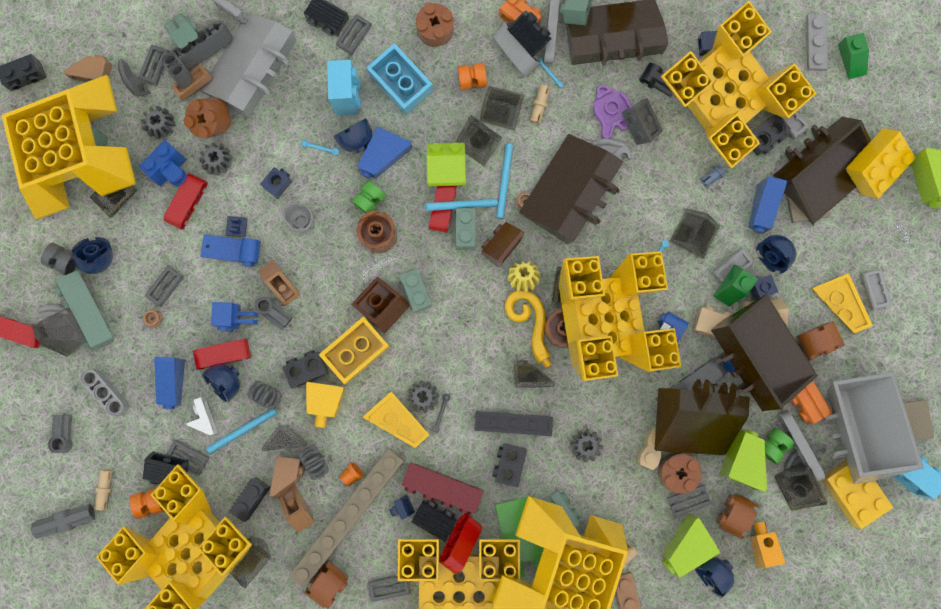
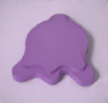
M606 85L597 87L593 111L596 119L602 126L601 137L611 138L614 127H618L621 131L627 129L628 126L622 111L632 108V105L626 94L622 91H615Z

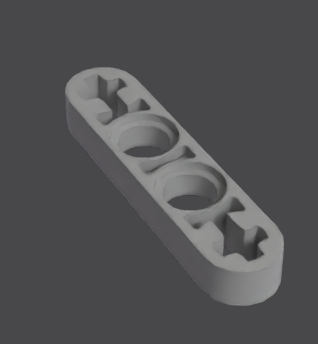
M550 0L547 29L552 39L545 45L544 63L553 64L560 0Z
M788 410L779 413L778 417L787 435L794 441L795 444L793 446L813 481L817 483L825 479V474L791 413Z

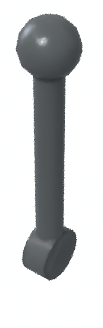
M449 394L443 396L444 401L436 424L432 427V431L435 433L440 430L439 424L447 401L450 400Z

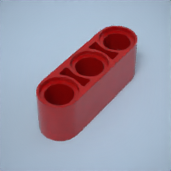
M188 173L185 182L180 185L170 203L163 220L180 230L184 229L186 226L184 225L185 222L189 221L195 210L194 206L200 201L204 193L202 191L204 188H207L208 182Z
M458 185L437 186L434 203L454 201ZM452 209L433 210L429 229L448 233Z
M0 316L1 338L32 348H39L45 330Z
M240 339L193 350L196 370L251 358L248 339Z
M467 513L458 519L439 557V562L453 574L460 573L465 567L482 531V525Z

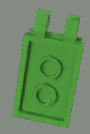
M527 497L495 504L503 539H520V578L526 577L523 567L525 562L534 561L537 572L544 550L539 545L515 536Z

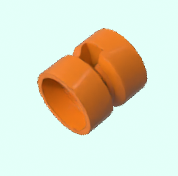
M484 62L475 63L472 67H469V65L457 66L461 90L471 89L472 86L476 88L487 87Z
M156 488L147 490L146 493L142 491L130 496L131 511L136 519L147 517L150 512L153 515L164 512L151 496Z

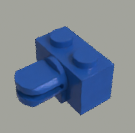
M165 139L138 166L160 187L166 181H169L172 185L179 186L185 182L187 177L185 171L180 167L187 159Z
M212 302L211 326L217 327L218 331L234 332V329H239L240 325H258V320L241 319V317H258L257 312H241V305L232 302Z

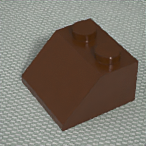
M505 222L503 226L499 224L493 231L494 237L491 240L487 239L481 246L483 249L482 255L499 268L521 242L525 234L524 231L508 222Z
M378 276L351 304L384 334L410 307L402 295Z

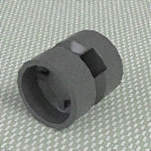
M54 242L47 245L41 256V264L55 269L63 275L74 272L76 268L71 256L73 254L71 250H65L64 247Z

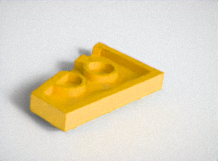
M849 273L811 288L852 333H857L873 326Z
M392 391L362 417L414 448L430 435Z

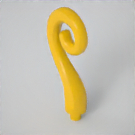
M523 289L519 292L515 290L508 295L505 301V312L514 322H524L530 317L531 308L529 305L524 304L522 307L523 313L516 314L513 310L514 303L520 299H525L531 303L536 315L531 341L532 352L537 363L542 362L544 367L547 368L552 364L548 359L551 355L544 343L546 315L543 303L531 291L525 293Z

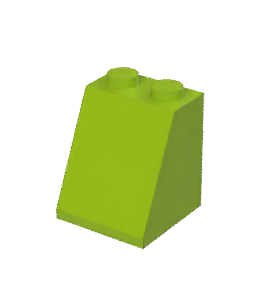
M925 148L914 154L916 159L911 163L922 203L928 204L930 208L940 209L941 150Z
M742 429V432L738 433L729 448L719 475L766 493L765 442L763 439L758 438V433Z
M690 513L662 553L664 558L662 564L671 575L675 574L681 578L721 552L700 518Z

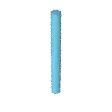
M512 144L505 145L496 218L504 219L513 149Z
M497 199L425 203V210L493 207L498 205Z
M268 410L206 447L208 453L215 452L277 415L276 410Z

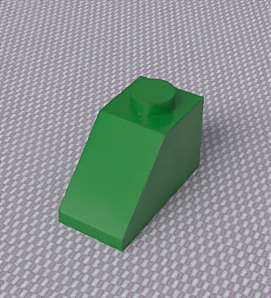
M864 33L845 37L838 44L848 79L867 75L869 48Z
M734 264L713 297L731 306L748 295L758 278Z

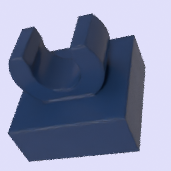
M227 216L225 235L246 237L248 219L245 217Z
M408 495L393 501L395 506L389 509L392 517L399 514L401 520L415 513Z

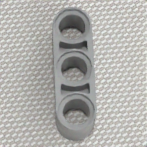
M506 21L493 34V37L518 70L527 76L541 63V60L537 54L531 57L515 37L507 31V28L512 23Z
M87 369L82 372L80 376L81 383L109 415L121 416L127 413L129 409L128 402L101 371ZM91 374L95 375V381L93 383L90 382ZM104 388H107L108 394L104 398L102 395V390ZM117 402L120 404L121 407L118 412H116L114 409V406Z

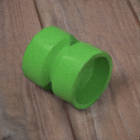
M367 180L361 188L362 192L357 193L351 203L366 214L370 211H376V204H381L387 195L379 187Z
M774 427L767 435L768 440H764L765 457L777 465L784 457L783 452H788L795 443L788 435Z

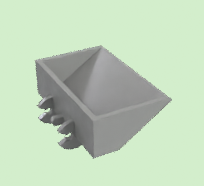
M251 13L246 14L247 22L240 24L231 42L227 45L209 75L213 79L200 88L201 92L212 98L222 100L227 107L248 119L264 94L269 95L268 87L277 75L282 64H288L287 56L297 41L292 30L276 21Z
M893 372L832 382L827 392L834 414L825 417V420L822 421L823 424H837L839 433L832 434V440L841 439L844 450L835 452V455H832L834 460H847L853 484L873 482L924 468Z

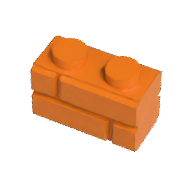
M507 0L500 7L498 14L503 20L513 23L526 10L528 13L532 12L538 20L536 22L538 24L541 23L542 19L541 12L536 7L531 8L527 5L526 0Z
M813 381L790 401L793 406H797L800 411L798 413L800 419L804 423L807 422V424H815L832 414L831 409Z

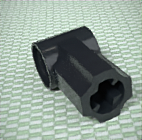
M649 63L640 76L639 81L642 84L646 83L649 88H656L669 97L673 94L660 77L664 74L663 69L655 63Z

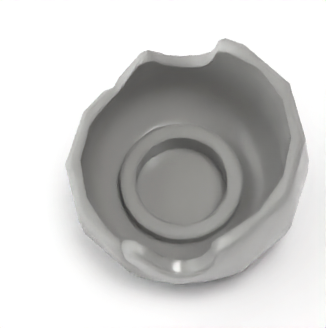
M294 202L288 205L283 212L286 226L294 232L303 233L309 230L314 222L313 213L307 205H300Z

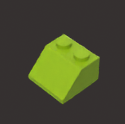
M465 143L427 144L428 186L466 185Z

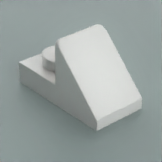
M206 398L194 399L195 405H193V409L200 418L186 423V425L208 435L218 434Z

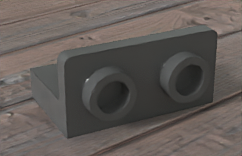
M648 98L642 99L632 108L622 111L624 120L637 145L651 142L663 132Z

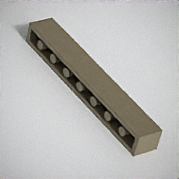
M390 448L385 452L290 573L289 577L303 588L308 585L405 461Z

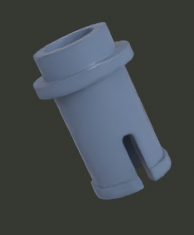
M714 165L711 171L700 178V181L705 183L704 186L706 188L717 179L724 177L725 170L720 165Z

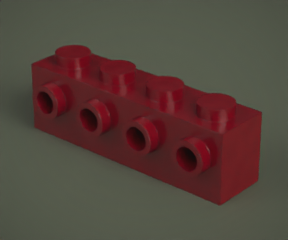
M410 462L402 482V486L405 487L404 490L413 494L416 491L420 492L425 499L434 501V498L442 501V505L452 508V506L459 507L460 512L469 515L471 512L476 513L484 492L483 489Z

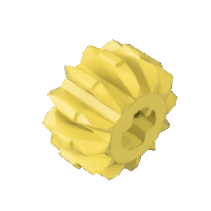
M522 260L520 265L515 262L513 268L509 269L508 281L511 282V287H517L518 292L524 289V292L527 293L528 288L534 291L535 285L540 283V271H537V265L532 266L531 261L525 264Z

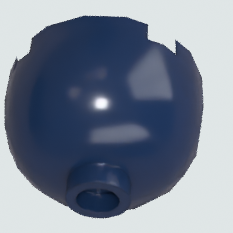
M365 118L334 135V138L345 151L352 152L356 150L360 153L367 148L366 144L372 138V129Z
M771 235L762 240L756 248V252L759 250L760 255L763 257L758 258L766 268L772 272L780 271L779 274L786 272L794 264L797 256L793 242L782 235Z
M95 237L96 240L89 241V238L83 239L72 248L73 254L71 256L78 269L87 274H97L105 271L111 265L113 252L110 242L105 238Z
M224 364L213 365L202 374L206 384L210 383L214 389L213 392L224 402H229L239 392L240 380L238 376L240 374L233 366L229 368Z
M713 557L695 569L707 587L709 584L714 588L712 592L718 597L723 598L733 587L735 581L732 572L733 566L726 559L722 560L718 557Z

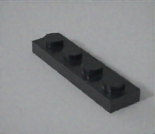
M476 411L474 431L552 436L553 417L481 411Z

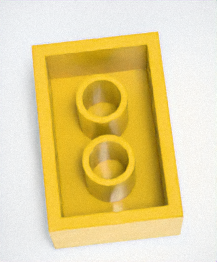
M882 128L846 167V171L862 195L879 199L916 158L900 131Z
M363 316L322 351L319 356L342 383L347 385L386 352L390 346Z
M847 460L825 473V479L822 482L853 527L863 529L894 508L876 481L853 484Z

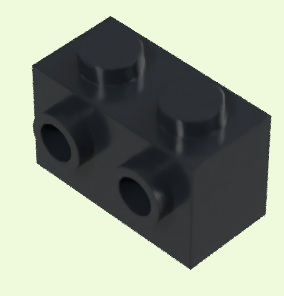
M32 54L0 65L1 84L10 91L18 90L46 78L40 60Z

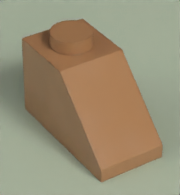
M95 55V57L86 56L67 68L64 74L71 80L88 82L104 75L110 76L112 64L106 57L101 55Z
M271 260L258 270L265 284L285 306L300 295L274 260Z
M276 457L269 496L278 498L299 482L305 470L300 459Z
M296 485L279 496L286 520L298 533L315 523L311 510Z

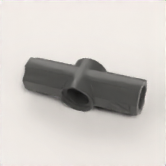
M87 504L31 523L32 535L35 539L91 522L95 520L94 508L91 504Z

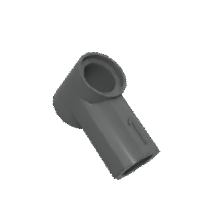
M260 297L255 302L256 311L281 330H284L293 318L267 297ZM264 301L269 302V309L267 311H261L260 304Z
M53 415L52 434L48 441V449L51 452L64 454L72 449L73 443L70 439L72 415ZM60 440H62L63 446L61 449H59L58 443Z

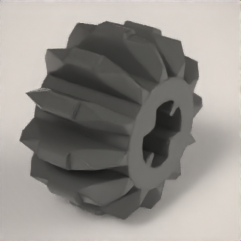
M156 106L155 110L149 107L150 113L143 112L146 118L141 119V122L145 124L142 128L144 131H147L150 137L154 136L156 139H159L161 135L167 137L166 131L173 132L170 126H175V123L172 121L174 116L171 113L169 114L168 109Z
M212 142L211 148L205 145L207 151H200V154L204 156L199 159V162L203 163L202 168L207 170L209 174L215 172L216 175H220V170L227 173L224 167H231V163L228 161L233 159L229 155L230 150L224 148L223 144L217 146L216 143ZM217 156L219 157L218 161H216V160L213 161V158H214V157H216V158H217Z
M258 380L254 381L253 385L250 386L247 396L259 405L273 410L280 403L282 394L270 385Z
M419 381L420 388L413 383L412 386L415 392L412 390L407 391L409 394H413V397H407V401L414 400L409 407L413 408L417 404V413L421 407H423V413H427L426 406L433 411L434 407L431 405V402L434 404L439 403L437 400H433V397L440 396L439 393L432 394L437 387L433 386L429 390L428 388L431 384L429 381L425 387H423V381ZM422 391L427 392L426 396L428 397V400H424V403L420 402L418 397L419 393L423 394Z
M586 429L584 436L583 432L579 430L580 438L575 435L572 436L577 442L570 443V446L576 447L571 453L576 454L579 452L576 456L577 460H580L583 456V462L587 463L589 456L591 461H595L593 454L600 456L601 453L596 450L597 448L603 449L602 445H597L598 442L602 441V438L594 439L597 436L595 431L590 436V430ZM590 441V450H583L584 446H582V443Z
M316 446L308 447L300 453L301 462L311 479H320L328 473L329 468Z

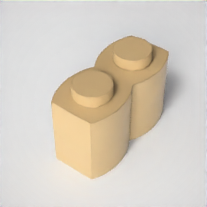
M656 428L648 430L644 438V446L639 450L636 458L637 464L651 470L658 466L662 452L655 451L654 449Z

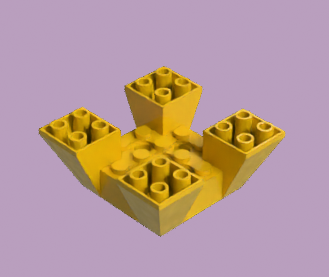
M747 1L718 26L713 48L699 61L692 51H689L660 76L682 106H687L705 129L707 139L729 168H733L760 144L746 125L757 113L764 110L788 119L817 94L795 63L768 76L750 51L772 31L750 1Z
M108 75L2 114L19 189L34 218L37 220L70 208L64 182L79 177L100 196L136 185L127 148L96 146L90 122L118 112Z
M662 251L628 254L610 278L602 279L599 256L563 259L559 291L571 364L582 381L618 376L616 357L647 372L681 367L675 328L645 332L639 296L668 290Z
M177 464L151 494L153 499L170 517L150 540L123 526L96 556L118 585L147 577L153 579L161 590L145 609H199L252 546L248 539L227 517H224L220 522L213 515L203 490Z
M528 496L515 536L544 548L533 583L502 575L491 609H610L628 554L623 525L590 515L584 536L579 535L562 506Z
M398 539V581H419V609H491L501 576L520 580V539H479V554H470L462 570L465 574L462 579H456L454 574L439 562L441 555L439 539ZM441 591L445 597L443 599H436L434 593ZM461 591L465 596L462 599H456L454 593ZM481 591L484 593V597L479 600L475 599L474 593Z

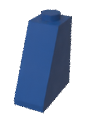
M377 126L357 166L361 172L360 175L368 179L379 177L411 150L412 143Z
M768 176L757 184L748 228L753 229V232L764 234L772 229L787 184L786 180Z
M155 357L156 404L163 405L162 409H175V406H181L185 360Z

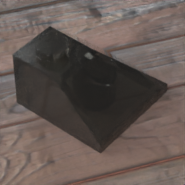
M70 307L41 320L32 328L34 336L41 346L66 357L87 343Z
M528 360L517 361V364H513V388L555 387V382L534 364H528Z

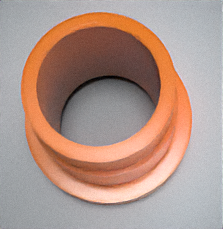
M350 462L348 468L339 477L346 486H350L356 480H361L364 474L354 462Z

